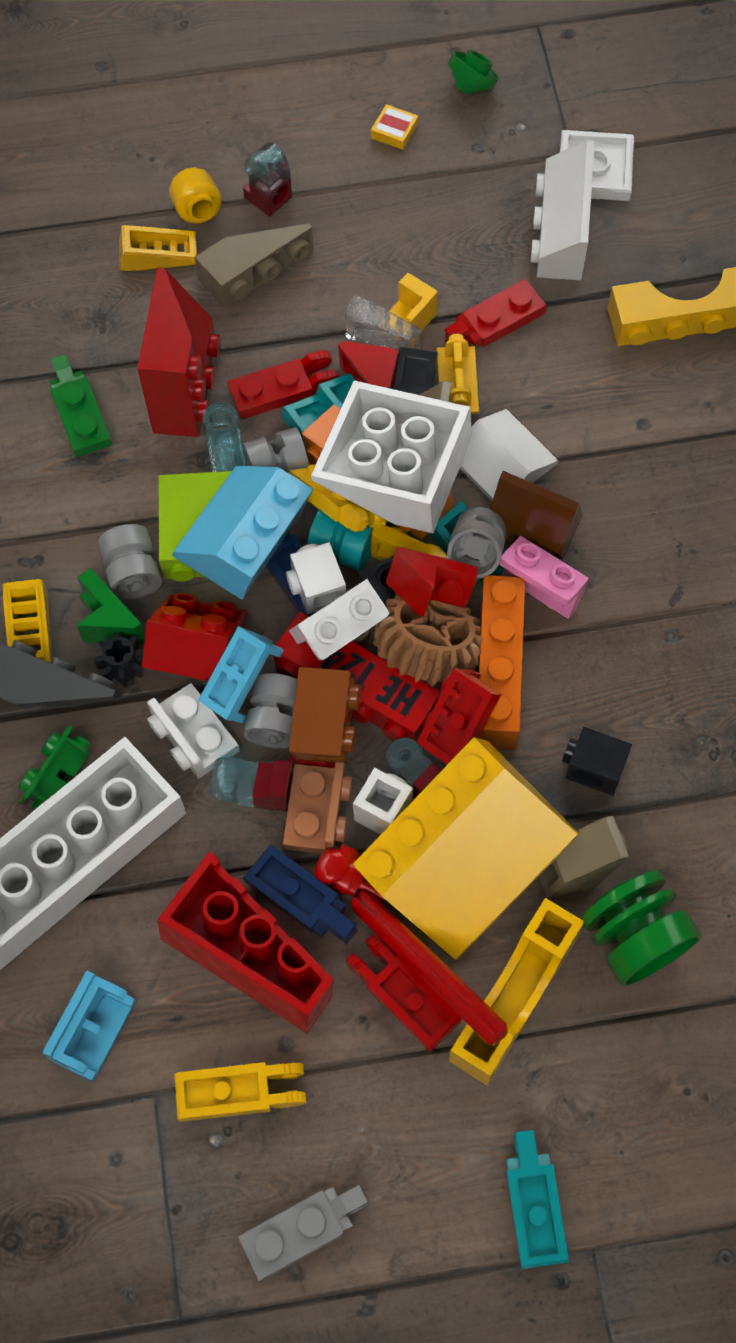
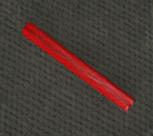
M363 890L358 896L352 898L353 912L487 1044L496 1045L501 1039L506 1037L508 1033L506 1022L370 891Z

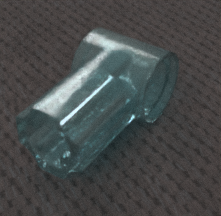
M225 402L211 404L203 414V425L212 472L233 471L236 466H246L236 409ZM218 425L229 426L227 429L224 430L214 429Z

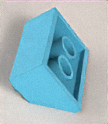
M236 466L174 550L172 556L243 600L302 514L313 488L279 467Z

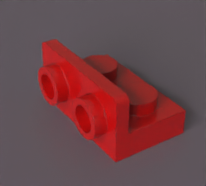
M454 668L452 673L445 678L441 685V694L433 710L425 717L422 723V732L416 742L446 765L473 737H480L501 694L481 682V674L475 670Z

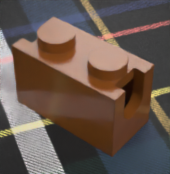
M299 667L289 753L296 760L331 763L342 761L347 764L348 752L355 751L357 729L351 726L352 711L359 710L361 685L356 684L355 678H351L352 673L350 671Z

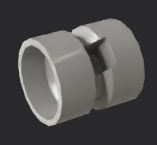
M297 427L276 432L273 440L270 441L263 436L243 442L247 466L279 467L287 473L290 470L303 469L309 466L307 453Z
M471 508L462 513L455 523L453 534L448 544V559L477 566L476 579L487 577L496 570L500 563L507 530L505 522L499 514L489 508Z
M125 524L114 527L100 536L98 545L103 564L107 567L105 573L109 589L119 599L133 600L142 598L160 588L162 580L157 562L152 559L154 550L149 531L146 527L137 524Z
M275 673L257 676L250 697V703L254 708L247 712L243 732L244 737L248 741L266 748L289 749L297 687L296 678Z

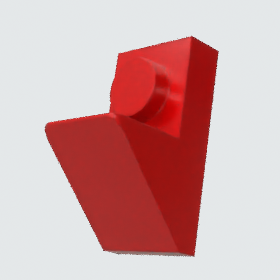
M397 546L386 578V584L419 616L424 617L430 600L466 608L477 578L478 567Z

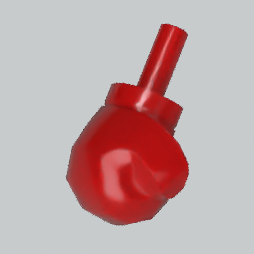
M342 844L340 848H327L321 854L314 870V877L334 892L342 895L346 893L351 897L355 895L357 889L360 891H370L379 901L383 902L384 898L369 882L363 880L364 876L354 867L353 863L360 857L359 852L355 848Z

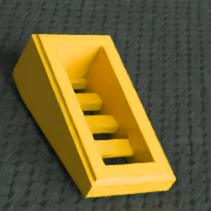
M130 225L121 226L119 238L120 271H140L157 269V267L171 268L196 265V231ZM177 244H184V252L177 251ZM168 245L169 251L162 250V246Z
M42 579L4 583L2 587L7 645L12 647L14 640L28 646L40 645L41 650L37 651L35 657L50 663L52 655L49 600L44 581ZM37 613V617L17 619V615ZM39 629V633L18 636V631Z

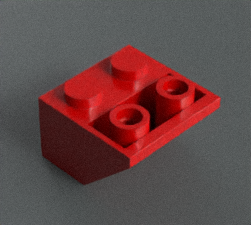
M188 593L169 595L147 620L142 667L209 681L237 627L245 628L248 611L238 609L235 604L227 601H216L213 603L199 601L196 596Z

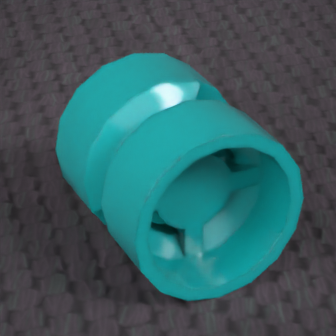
M319 510L312 523L307 545H322L330 542L333 553L337 556L340 565L361 571L365 568L371 556L370 546L373 527L370 528V525H368L364 531L353 532Z

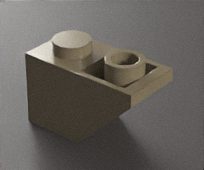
M614 816L604 817L576 830L580 835L542 872L540 879L548 899L594 889L629 857L625 836L618 829Z

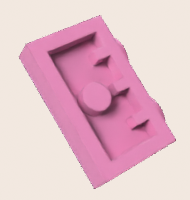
M522 536L502 554L499 563L504 567L501 576L520 577L525 581L526 593L567 619L577 610L589 581L588 577Z

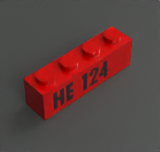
M299 612L275 645L284 649L281 657L273 655L276 671L279 674L298 679L299 667L350 671L352 673L351 678H355L356 684L361 685L359 710L352 711V718L364 724L369 721L381 728L382 733L391 741L397 744L405 742L415 748L422 732V723L425 717L433 710L441 692L421 680L416 683L414 677L410 675L400 676L398 668L387 667L386 660L353 641L324 660H319L306 641L297 644L289 632L290 629L309 617Z

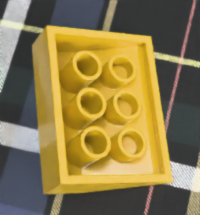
M473 737L353 865L384 899L452 958L457 960L580 834L489 741Z

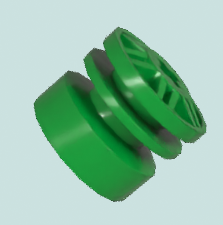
M659 870L646 872L613 887L581 917L586 930L593 931L601 928L592 939L597 946L618 941L619 945L608 955L606 962L621 986L634 984L664 968L690 950L703 936L686 910L676 911L667 915L663 913L674 901L676 894L672 889L659 891L666 882V879Z

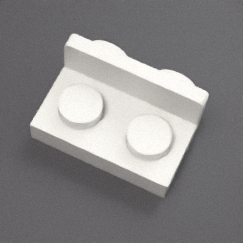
M366 579L290 629L289 632L297 644L306 641L319 660H324L388 617L389 611L368 579Z
M190 683L160 704L155 698L149 700L147 704L151 716L147 718V722L160 740L167 736L174 748L170 752L183 771L190 768L195 776L200 779L238 753L240 749L237 742L215 713L198 701L201 695L193 684Z

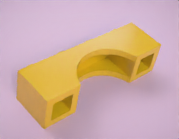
M736 267L723 269L717 288L707 296L695 300H678L668 297L658 291L650 281L612 286L607 309L617 345L631 344L638 346L648 341L667 338L676 340L686 335L699 333L714 334L724 329L736 328Z
M544 899L522 934L502 974L484 1000L506 1022L508 1030L506 1037L501 1039L496 1045H489L467 1024L450 1050V1063L483 1084L489 1085L579 937L584 924L583 920L550 900Z

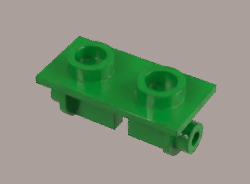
M70 725L61 734L54 731L40 751V753L46 756L38 770L31 766L17 788L23 791V794L17 803L22 804L30 798L34 801L31 808L35 810L64 787L67 783L56 775L60 770L73 779L90 754L88 751L91 745L90 742L78 735L74 740L69 738L68 735L73 728Z

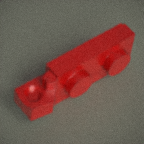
M524 279L462 312V314L456 317L455 323L445 328L444 342L446 343L452 334H461L468 344L472 343L474 346L481 345L483 348L546 313V304L529 282Z

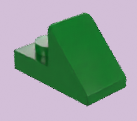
M89 568L77 578L83 591L79 598L91 612L90 615L77 624L82 641L99 644L100 641L107 642L114 638L115 633L119 632L121 637L129 640L131 637L136 636L140 645L144 643L145 634L139 620L98 575Z

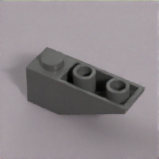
M14 640L11 647L0 642V699L23 709L118 702L121 697L118 692L111 689L114 682L91 672L87 679L73 673L76 666L53 656L49 663L35 657L38 650L24 643Z

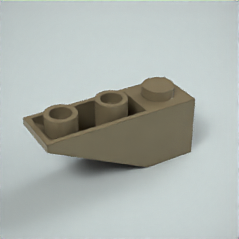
M307 223L224 237L195 256L198 280L224 308L235 301H241L252 290L266 281L275 279L281 271L295 262L304 260L313 251L312 226Z

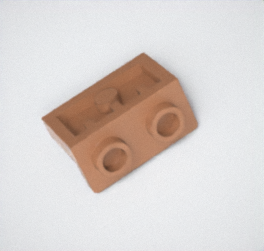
M336 761L335 768L294 765L283 838L284 850L322 854L327 848H336L337 842L344 843L347 817L340 816L342 801L350 802L353 780L352 776H346L345 762Z

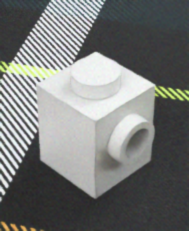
M330 542L322 545L309 544L301 547L296 553L290 554L291 570L286 572L287 582L292 595L300 594L307 614L319 611L346 593V584Z
M374 767L353 803L354 821L381 835L412 802L413 787L409 786L402 778L394 774H386Z

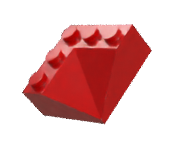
M158 267L137 370L153 433L199 437L201 423H207L209 418L210 405L209 400L206 399L207 390H213L215 367L211 365L213 357H219L221 336L214 332L212 317L165 268Z

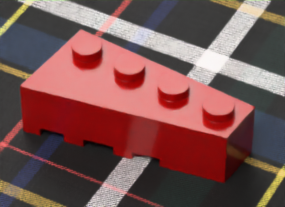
M209 851L157 919L160 940L308 1034L332 999L334 979L294 938H290L284 932L266 908L263 910L247 893L244 885L236 877L233 878L221 866L219 859Z

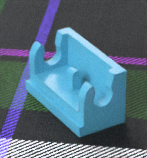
M238 626L198 701L224 719L244 724L247 714L238 712L269 654L281 657L284 649L271 644L273 641L267 637Z
M86 971L42 1053L50 1062L94 1083L137 1001L135 998L127 995L128 992L121 987Z

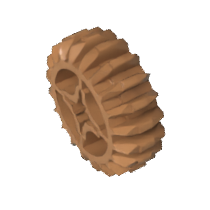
M396 594L394 599H387L385 607L389 611V615L374 625L375 630L373 634V644L378 647L377 656L387 659V667L398 668L400 676L410 675L414 677L416 683L420 679L425 680L432 687L437 681L443 683L454 668L477 669L481 654L480 644L481 640L484 639L481 637L480 619L471 616L470 608H461L430 600L424 617H421L398 594Z

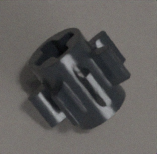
M116 632L114 638L107 642H99L103 655L95 657L94 662L97 669H104L103 677L111 681L113 679L120 681L123 687H127L128 681L133 678L143 677L139 664L142 663L144 650H138L140 644L136 636L128 640L121 637L119 632ZM120 657H123L122 662H119Z

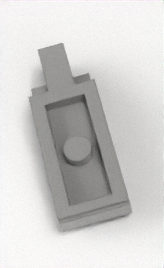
M360 1185L337 1196L333 1187L324 1192L321 1190L238 1236L260 1282L344 1236L343 1232L353 1227L349 1216L369 1205L368 1200Z

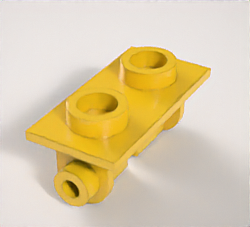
M452 334L449 336L445 347H437L439 354L437 361L439 383L443 381L451 382V403L469 406L471 414H479L475 346H468V342L464 339L463 335Z

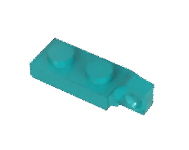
M534 1130L515 1132L513 1137L516 1158L506 1160V1178L520 1269L569 1263L554 1165L550 1164L548 1153L537 1154Z

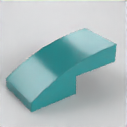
M349 373L319 384L316 395L284 406L281 417L289 428L297 427L301 435L333 404L340 409L342 408L353 381H356L355 378Z

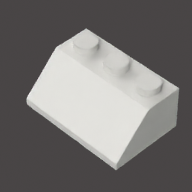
M586 140L547 158L545 173H537L535 196L542 197V207L535 206L533 229L540 230L539 240L532 239L531 263H538L537 278L580 281L582 279L589 239L595 140Z

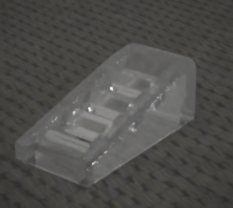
M353 295L345 314L346 338L387 348L399 349V347L420 350V328L362 296Z

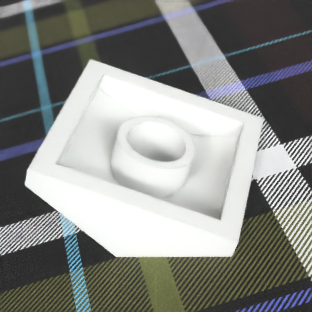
M505 409L477 420L471 427L472 438L461 463L460 470L493 501L502 471L533 483L558 465V460Z

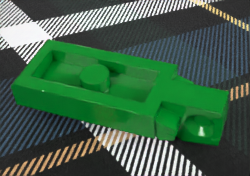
M66 354L51 358L57 379L49 381L50 391L75 457L77 458L112 446L110 435L87 377H84L82 370L75 373L72 372Z

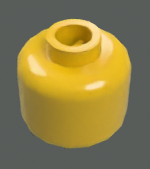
M196 167L186 168L172 179L169 186V197L178 215L183 220L192 224H200L212 219L218 213L221 207V193L212 176L204 169Z

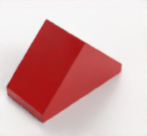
M343 341L338 344L339 366L345 374L351 373L355 380L389 389L392 388V383L395 381L399 349Z

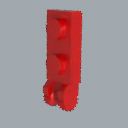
M318 350V352L307 354L302 360L300 358L228 380V389L239 418L252 417L311 397L313 394H316L319 384L338 378L339 375L335 369H326V371L318 372L332 363L331 361L333 360L329 351ZM315 373L310 379H308V374Z
M372 934L365 941V944L369 951L386 967L378 975H375L367 967L366 963L353 953L345 960V963L367 985V990L431 1053L462 1022V1018L398 955L396 956L378 937Z

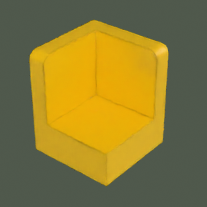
M407 273L399 281V300L382 318V326L411 344L437 315L438 291L410 273Z

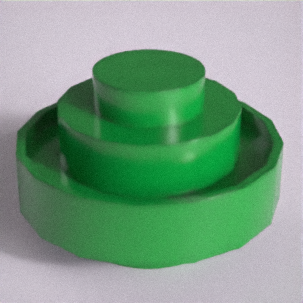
M469 49L467 54L454 51L448 61V66L453 71L452 77L456 80L454 85L466 94L473 95L474 91L481 93L483 89L492 91L499 80L498 75L491 69L493 62L477 51Z

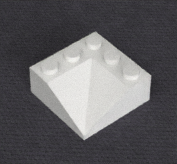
M353 381L311 474L312 481L393 524L434 533L472 438L470 407Z

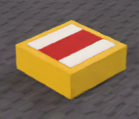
M386 104L371 128V139L404 150L418 126V116Z

